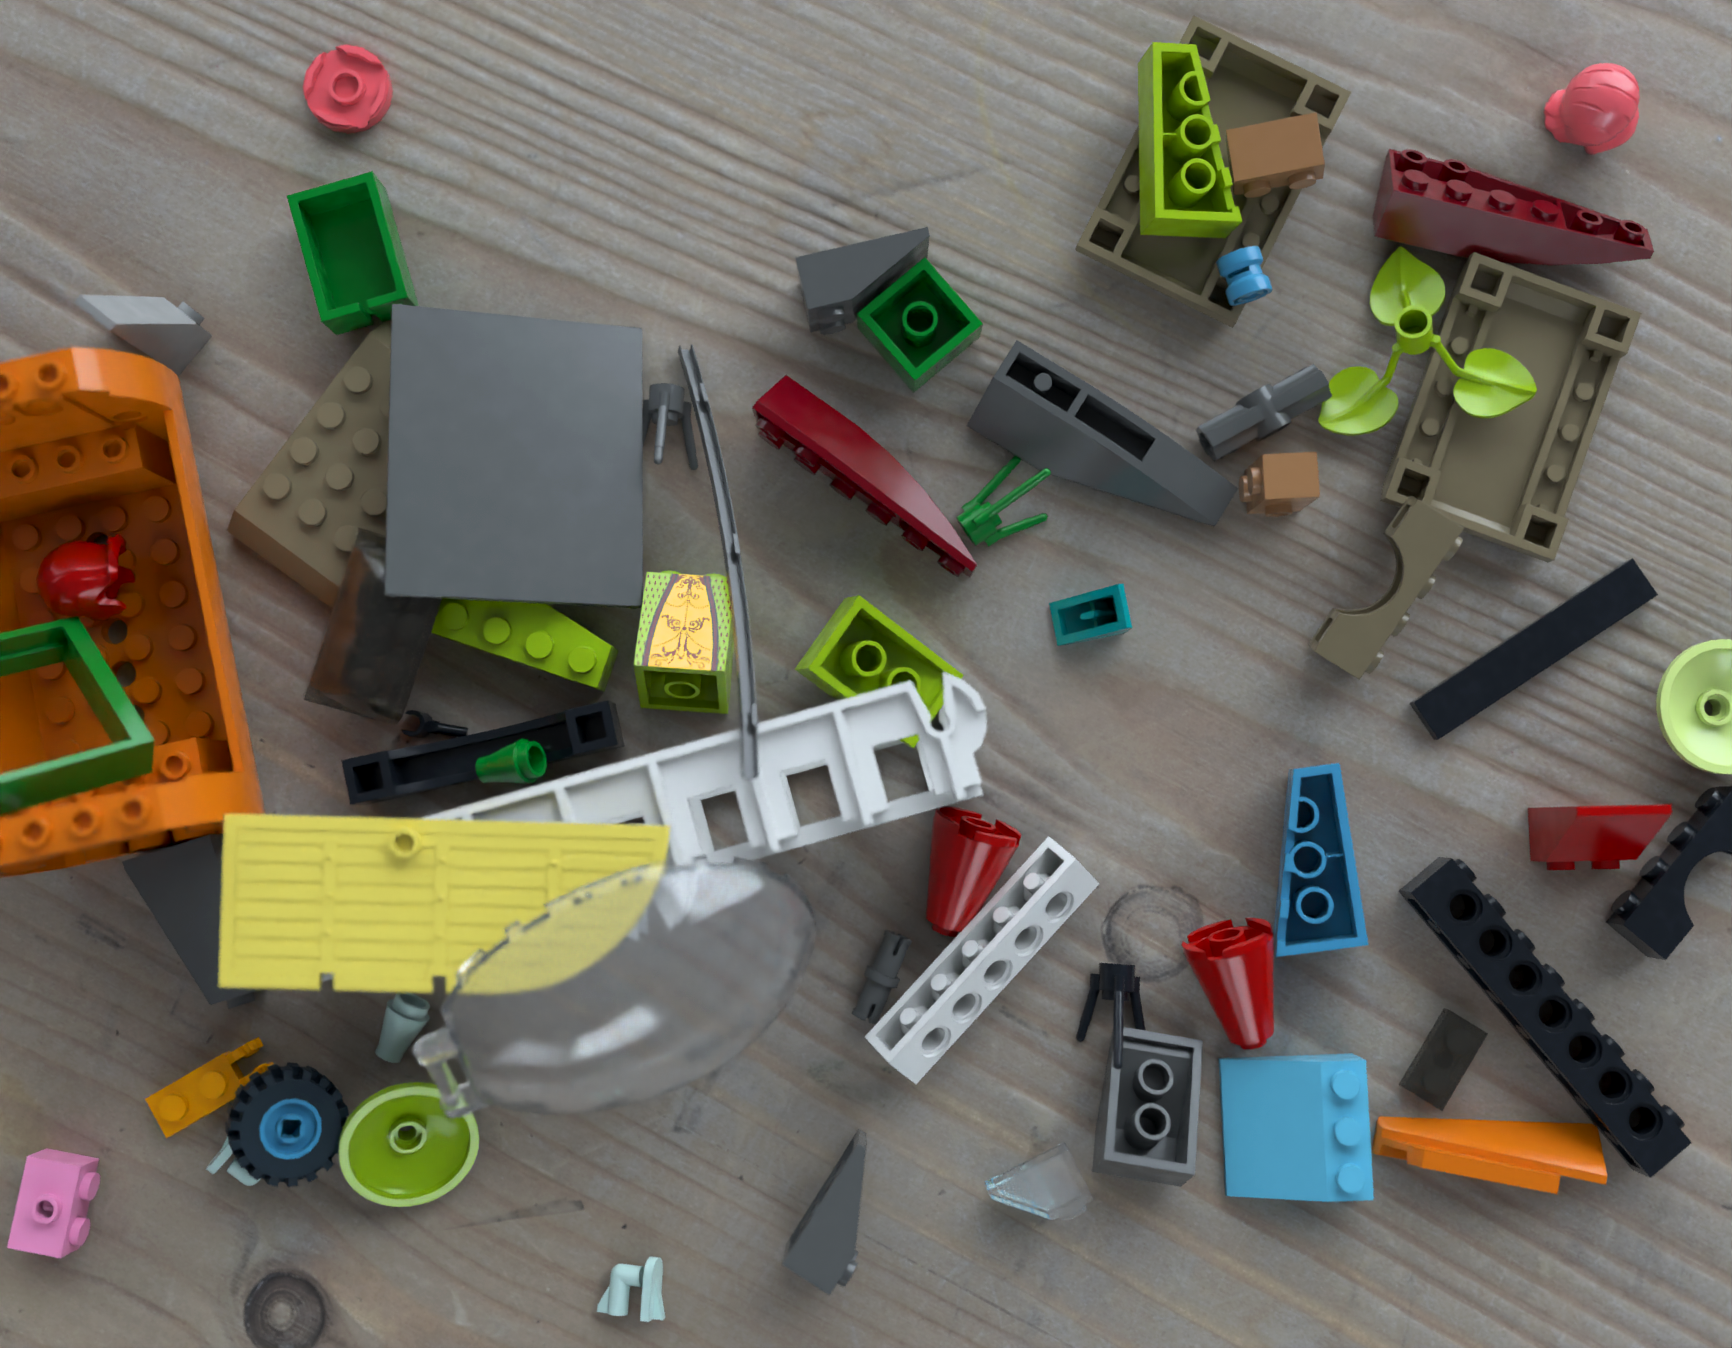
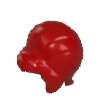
M116 534L115 537L110 536L107 539V544L71 541L50 551L41 562L36 577L39 594L48 608L59 615L71 617L85 616L94 621H108L111 616L126 610L127 605L122 601L116 600L117 592L122 584L134 583L136 575L130 568L118 565V557L126 552V541L120 534Z

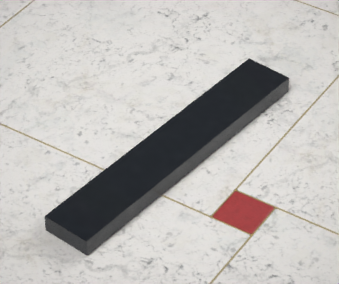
M1633 558L1626 560L1409 704L1432 738L1438 740L1658 594Z

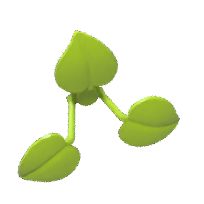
M1400 246L1381 267L1370 293V307L1374 317L1385 326H1395L1396 343L1392 346V355L1386 372L1381 380H1379L1378 375L1372 369L1362 366L1348 367L1338 372L1329 381L1332 397L1322 403L1318 422L1322 428L1330 432L1347 436L1369 434L1384 427L1394 417L1399 406L1396 393L1386 386L1392 380L1400 355L1403 352L1410 355L1421 354L1430 347H1434L1452 374L1460 377L1454 385V399L1462 411L1473 417L1485 419L1504 415L1534 398L1537 388L1529 371L1517 359L1501 350L1493 348L1476 349L1467 356L1464 369L1457 366L1441 343V337L1433 334L1432 316L1439 311L1446 295L1443 279L1432 267L1420 261L1404 247Z

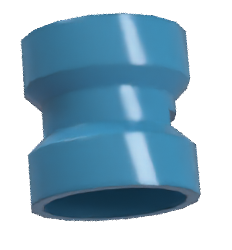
M1259 246L1235 250L1216 261L1219 274L1226 278L1228 287L1225 293L1231 306L1260 299L1273 290L1269 277L1263 274L1261 269L1263 257Z

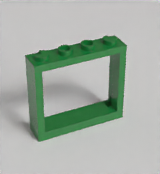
M78 616L0 633V677L64 662L113 744L1 774L0 816L152 773L155 740Z

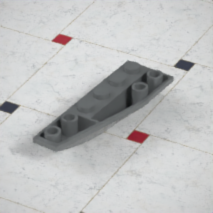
M1016 340L992 378L967 424L972 430L1039 471L1048 468L1051 471L1050 475L1213 527L1217 524L1238 490L1236 486L1154 426Z

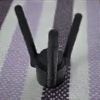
M1099 963V974H1090V990L1081 1016L1076 1039L1079 1042L1084 1041L1099 992L1102 990L1103 1000H1114L1113 1067L1118 1070L1122 1068L1124 1001H1129V995L1135 1029L1146 1031L1140 998V977H1135V965Z

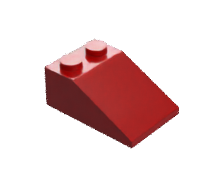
M1672 804L1528 808L1530 861L1546 862L1547 870H1575V861H1591V869H1620V860L1638 859L1672 815Z

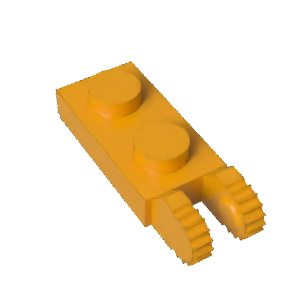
M259 1037L232 1052L228 1051L145 1098L166 1138L175 1135L235 1100V1091L240 1085L245 1086L251 1081L249 1076L256 1071L261 1074L268 1070L267 1066L274 1065L273 1061L264 1063L253 1069L252 1073L245 1077L236 1062L252 1056L264 1046Z

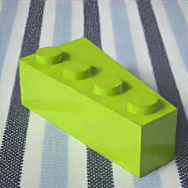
M1152 42L1138 63L1140 235L1226 238L1243 222L1239 206L1235 207L1230 189L1233 183L1229 168H1225L1219 147L1221 137L1218 125L1213 124L1208 105L1211 99L1196 44Z
M438 598L427 629L428 632L442 638L605 692L619 650L548 604Z

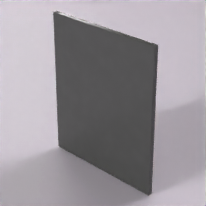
M392 304L385 596L631 609L642 608V328Z

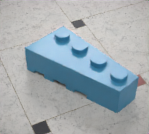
M1340 763L1289 769L1273 930L1275 957L1368 945Z

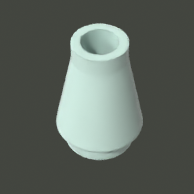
M396 993L394 999L387 1002L379 1044L375 1050L378 1057L392 1063H399L405 1051L430 1019L428 1015L430 1005L426 1000L412 993Z

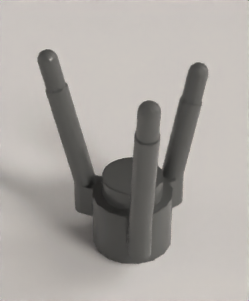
M657 383L650 386L649 399L643 400V445L652 418V423L657 424L654 463L660 465L663 461L667 426L677 425L678 418H681L689 467L692 470H696L698 462L691 423L692 403L684 401V388L675 384Z

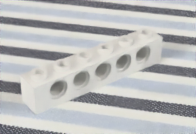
M1048 836L868 1032L865 1038L891 1066L917 1084L1099 885L1097 880L1076 858Z

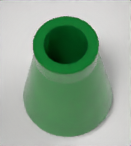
M520 739L488 756L478 758L476 773L479 780L485 784L491 782L533 783L538 777L544 775L546 771V755L538 742Z

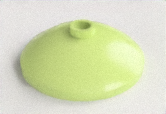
M1730 639L1702 642L1691 646L1679 654L1663 674L1656 699L1659 726L1672 750L1691 766L1714 774H1732V640ZM1707 701L1711 703L1713 708L1710 716L1704 710V705Z

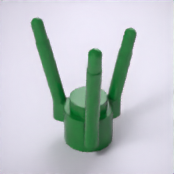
M1014 456L972 500L961 507L964 512L957 516L956 519L971 542L977 546L984 541L989 547L1001 538L1045 522L1048 516L1046 513H1041L996 529L997 526L1002 524L998 513L1049 477L1051 474L1050 469H1043L995 504L991 505L988 501L982 504L1020 463L1021 459Z

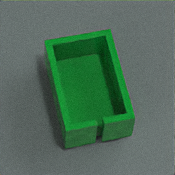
M373 171L287 195L321 322L335 335L374 325L372 316L375 315L382 322L391 320L392 304L419 306L386 188Z

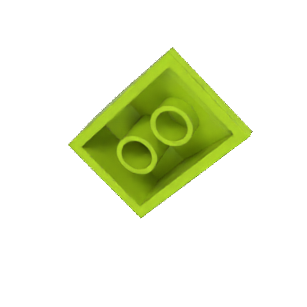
M860 595L844 598L795 668L797 672L837 701L911 681L932 717L931 722L944 705L942 673H948L959 679L964 676ZM916 734L899 740L907 746L914 748L919 741V737Z

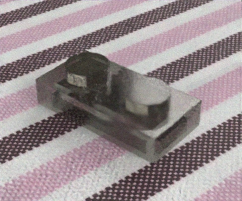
M1444 1008L1399 1085L1443 1111L1488 1033L1451 1010Z

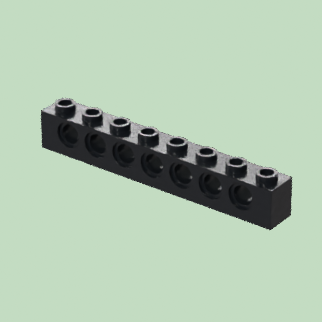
M1438 857L1399 890L1400 894L1630 1168L1649 1178L1653 1177L1692 1143L1681 1130L1685 1126L1682 1119L1669 1106L1665 1104L1661 1106L1651 1095L1655 1090L1651 1082L1638 1070H1630L1621 1059L1625 1053L1618 1043L1607 1034L1602 1036L1591 1023L1595 1020L1591 1011L1578 999L1572 1001L1561 988L1565 985V981L1560 974L1549 964L1542 965L1532 953L1536 949L1532 941L1521 930L1516 928L1513 931L1502 918L1506 915V912L1501 904L1490 894L1483 895L1473 882L1477 878L1473 871L1460 859L1454 861L1453 858ZM1456 895H1460L1464 899L1466 907L1463 915L1455 919L1450 912V902ZM1490 930L1494 935L1495 943L1488 953H1484L1480 948L1479 940L1485 931ZM1520 965L1524 972V979L1518 987L1513 988L1509 981V974L1515 966ZM1549 1000L1553 1006V1015L1549 1021L1542 1023L1539 1017V1009L1544 1002ZM1579 1036L1583 1044L1582 1051L1577 1057L1572 1058L1569 1053V1045L1575 1037ZM1610 1072L1612 1077L1611 1087L1606 1092L1601 1093L1599 1080L1604 1073ZM1639 1107L1642 1114L1641 1121L1636 1127L1631 1128L1629 1116L1634 1109Z

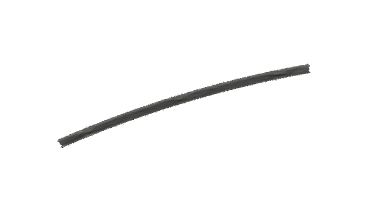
M692 344L690 350H682L681 345H679L678 355L687 382L705 453L724 554L737 667L741 777L756 779L759 774L755 677L749 613L738 534L720 444L696 354Z

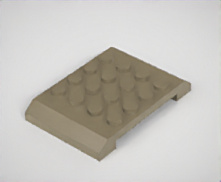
M1194 15L1179 43L1196 44L1211 99L1208 103L1213 124L1218 125L1221 137L1219 147L1225 168L1228 167L1229 171L1226 130L1317 112L1323 148L1351 94L1350 91ZM1138 125L1075 250L1233 328L1245 304L1229 305L1225 293L1228 284L1226 278L1219 274L1216 261L1235 250L1259 246L1263 257L1262 269L1302 189H1290L1289 185L1271 188V192L1266 195L1247 198L1244 194L1234 195L1233 186H1231L1235 207L1239 206L1243 222L1226 238L1140 235Z
M1473 252L1467 259L1454 285L1437 335L1441 337V343L1457 366L1464 369L1467 356L1476 349L1493 348L1508 353L1529 371L1536 384L1537 393L1531 400L1498 417L1482 419L1468 415L1460 409L1454 399V385L1460 377L1452 374L1437 351L1432 347L1383 482L1380 501L1401 508L1409 496L1418 498L1464 527L1463 532L1547 563L1554 561L1569 520L1564 517L1619 360L1628 353L1641 313Z
M387 320L371 331L234 509L227 528L229 533L369 635L374 633L398 601L394 597L384 595L391 323Z

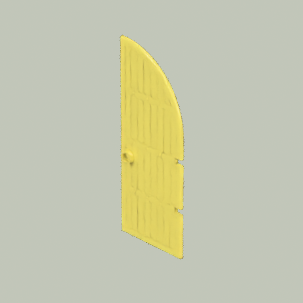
M224 814L219 988L320 991L322 973H334V991L433 993L434 976H446V994L509 995L553 986L582 973L599 962L615 949L635 927L647 909L659 884L667 857L670 826Z

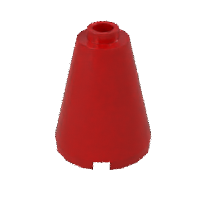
M947 806L940 807V810L936 809L932 821L926 919L933 923L932 929L935 932L945 936L957 937L958 932H961L980 912L1019 846L1022 834L1018 830L997 819L993 825L981 819L983 814Z
M1245 918L1247 926L1233 927L1231 919L1219 921L1201 927L1187 935L1189 944L1182 941L1183 953L1229 1041L1232 1044L1240 1045L1245 1050L1257 1049L1267 1043V1039L1274 1033V941L1272 926L1267 920L1259 918Z

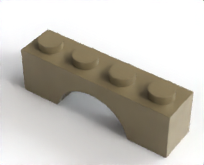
M1409 496L1384 532L1392 545L1396 558V571L1391 586L1378 601L1367 607L1355 610L1332 608L1309 642L1310 648L1359 680L1365 672L1368 674L1372 673L1383 658L1384 651L1381 648L1389 636H1397L1407 624L1410 618L1407 610L1416 597L1419 599L1425 597L1436 580V576L1432 574L1442 560L1449 561L1459 549L1462 543V538L1459 535L1464 527L1418 498Z

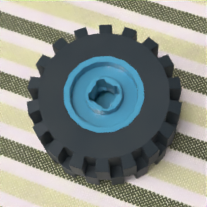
M287 1062V1066L279 1067L278 1064L267 1066V1071L261 1074L256 1071L249 1076L250 1082L245 1086L240 1085L235 1091L236 1098L233 1103H229L227 1109L228 1122H225L228 1143L239 1165L242 1168L244 1167L249 1175L257 1181L261 1178L266 1181L267 1185L276 1187L279 1182H285L287 1187L298 1186V1180L304 1178L311 1182L318 1178L316 1172L324 1167L328 1171L334 1165L331 1159L336 1153L338 1154L340 1134L346 1122V1117L349 1116L348 1107L336 1086L316 1069L310 1066L302 1067L298 1063Z

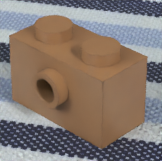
M1317 112L1226 130V148L1234 195L1244 194L1247 198H1255L1270 193L1271 188L1289 185L1290 189H1302L1314 185L1318 179H1323L1325 161Z
M1317 452L1262 454L1244 471L1245 476H1240L1239 498L1241 502H1246L1247 514L1265 513L1267 517L1288 516L1293 514L1292 512H1300L1320 497Z

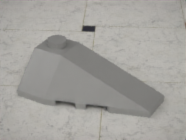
M79 295L74 301L109 331L178 375L182 373L212 337L208 331L200 326L205 318L184 301L178 307L164 297Z

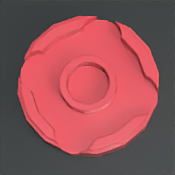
M341 45L335 47L337 50H332L327 54L324 51L315 57L305 74L303 91L308 107L321 124L335 132L353 134L367 131L380 122L390 108L393 94L390 75L377 56L363 47Z

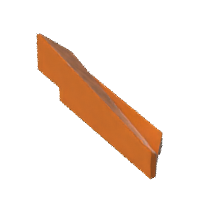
M1380 1116L1376 1121L1371 1153L1407 1160V1164L1553 1194H1558L1560 1175L1604 1185L1607 1182V1171L1600 1135L1594 1124Z

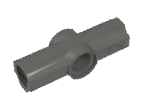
M1312 364L1292 376H1288L1285 380L1274 386L1267 384L1240 399L1235 407L1198 426L1196 431L1199 436V442L1206 454L1215 462L1239 450L1242 446L1255 439L1257 442L1264 440L1291 424V420L1329 400L1332 397L1329 383L1323 372Z

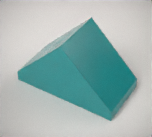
M1124 584L1108 586L1049 603L1057 646L1121 635L1132 628Z

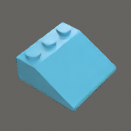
M1352 1053L1218 1058L1226 1196L1320 1202L1374 1200L1365 1059Z

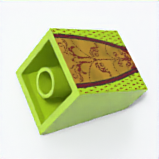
M671 570L660 573L647 572L633 665L640 708L728 714L734 634L727 577L715 573L704 576L687 575Z

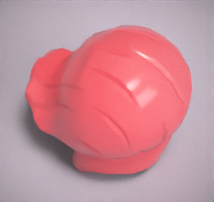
M1614 63L1591 65L1573 77L1566 89L1558 90L1551 95L1544 109L1545 127L1559 142L1584 146L1586 153L1591 155L1618 147L1631 138L1638 124V104L1640 99L1638 82L1634 75L1623 66Z

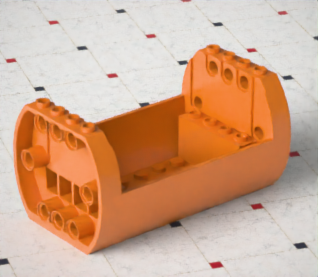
M69 347L0 363V633L71 617L53 612L41 598L36 582L41 562L50 551L64 543L71 541L94 542L101 535L115 537L116 534H120L126 541V552L118 557V565L130 568L136 575V581L134 583L122 584L117 594L116 600L122 601L127 605V608L122 613L111 616L108 621H94L85 616L79 617L115 677L119 667L124 663L129 662L134 666L136 670L134 681L129 686L122 688L132 705H137L143 710V722L155 740L152 773L1 815L0 878L78 867L180 844L209 834H223L224 814L266 815L180 380L171 369L145 356L109 349ZM123 620L127 626L126 638L122 642L114 644L108 636L109 627L113 622ZM64 662L0 677V775L113 744Z

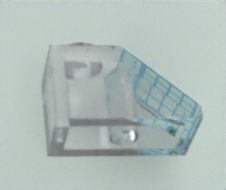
M1065 1142L984 1182L992 1200L1050 1220H1055L1059 1217H1062L1063 1221L1073 1219L1087 1210L1086 1204L1094 1200Z

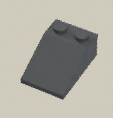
M928 227L796 257L799 286L810 332L820 330L822 335H829L846 329L845 324L853 323L857 320V313L924 257L927 259L930 238Z
M1123 1027L1122 1068L1117 1070L1113 1067L1112 1030L1095 1130L1092 1172L1178 1187L1183 1186L1195 1175L1203 1040Z
M860 1129L855 1133L787 1241L782 1262L783 1266L829 1296L837 1284L845 1287L858 1265V1262L855 1261L858 1255L856 1241L866 1154V1133Z

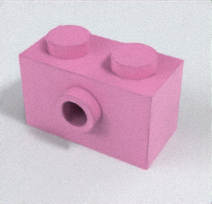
M48 1148L27 1156L7 1248L60 1259L79 1249L86 1241L90 1230V1219L86 1217L89 1203L95 1197L100 1184V1174L96 1173L99 1158Z

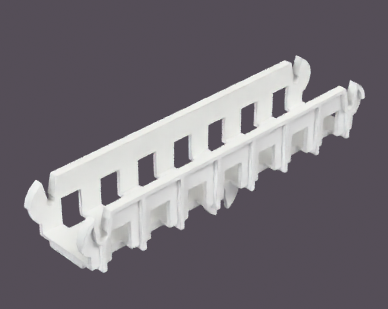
M943 672L944 705L938 712V722L943 728L941 732L935 731L932 728L931 715L912 682L908 681L758 723L759 774L756 779L741 777L740 729L420 819L619 824L643 817L645 825H669L670 837L667 857L652 901L671 933L676 925L680 928L692 911L697 896L696 876L983 795L980 785L982 782L973 753L982 746L986 734V708L978 692L964 680ZM918 734L919 741L916 747L929 791L887 802L874 751L903 744L899 739ZM828 765L841 816L801 827L787 776ZM735 791L749 841L715 851L701 800ZM648 907L626 937L639 942V933L649 936ZM322 973V982L334 978V973Z

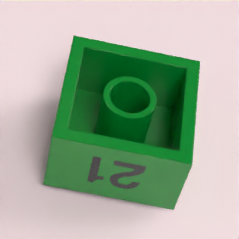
M926 257L857 313V328L913 393L979 339L983 326L979 318Z

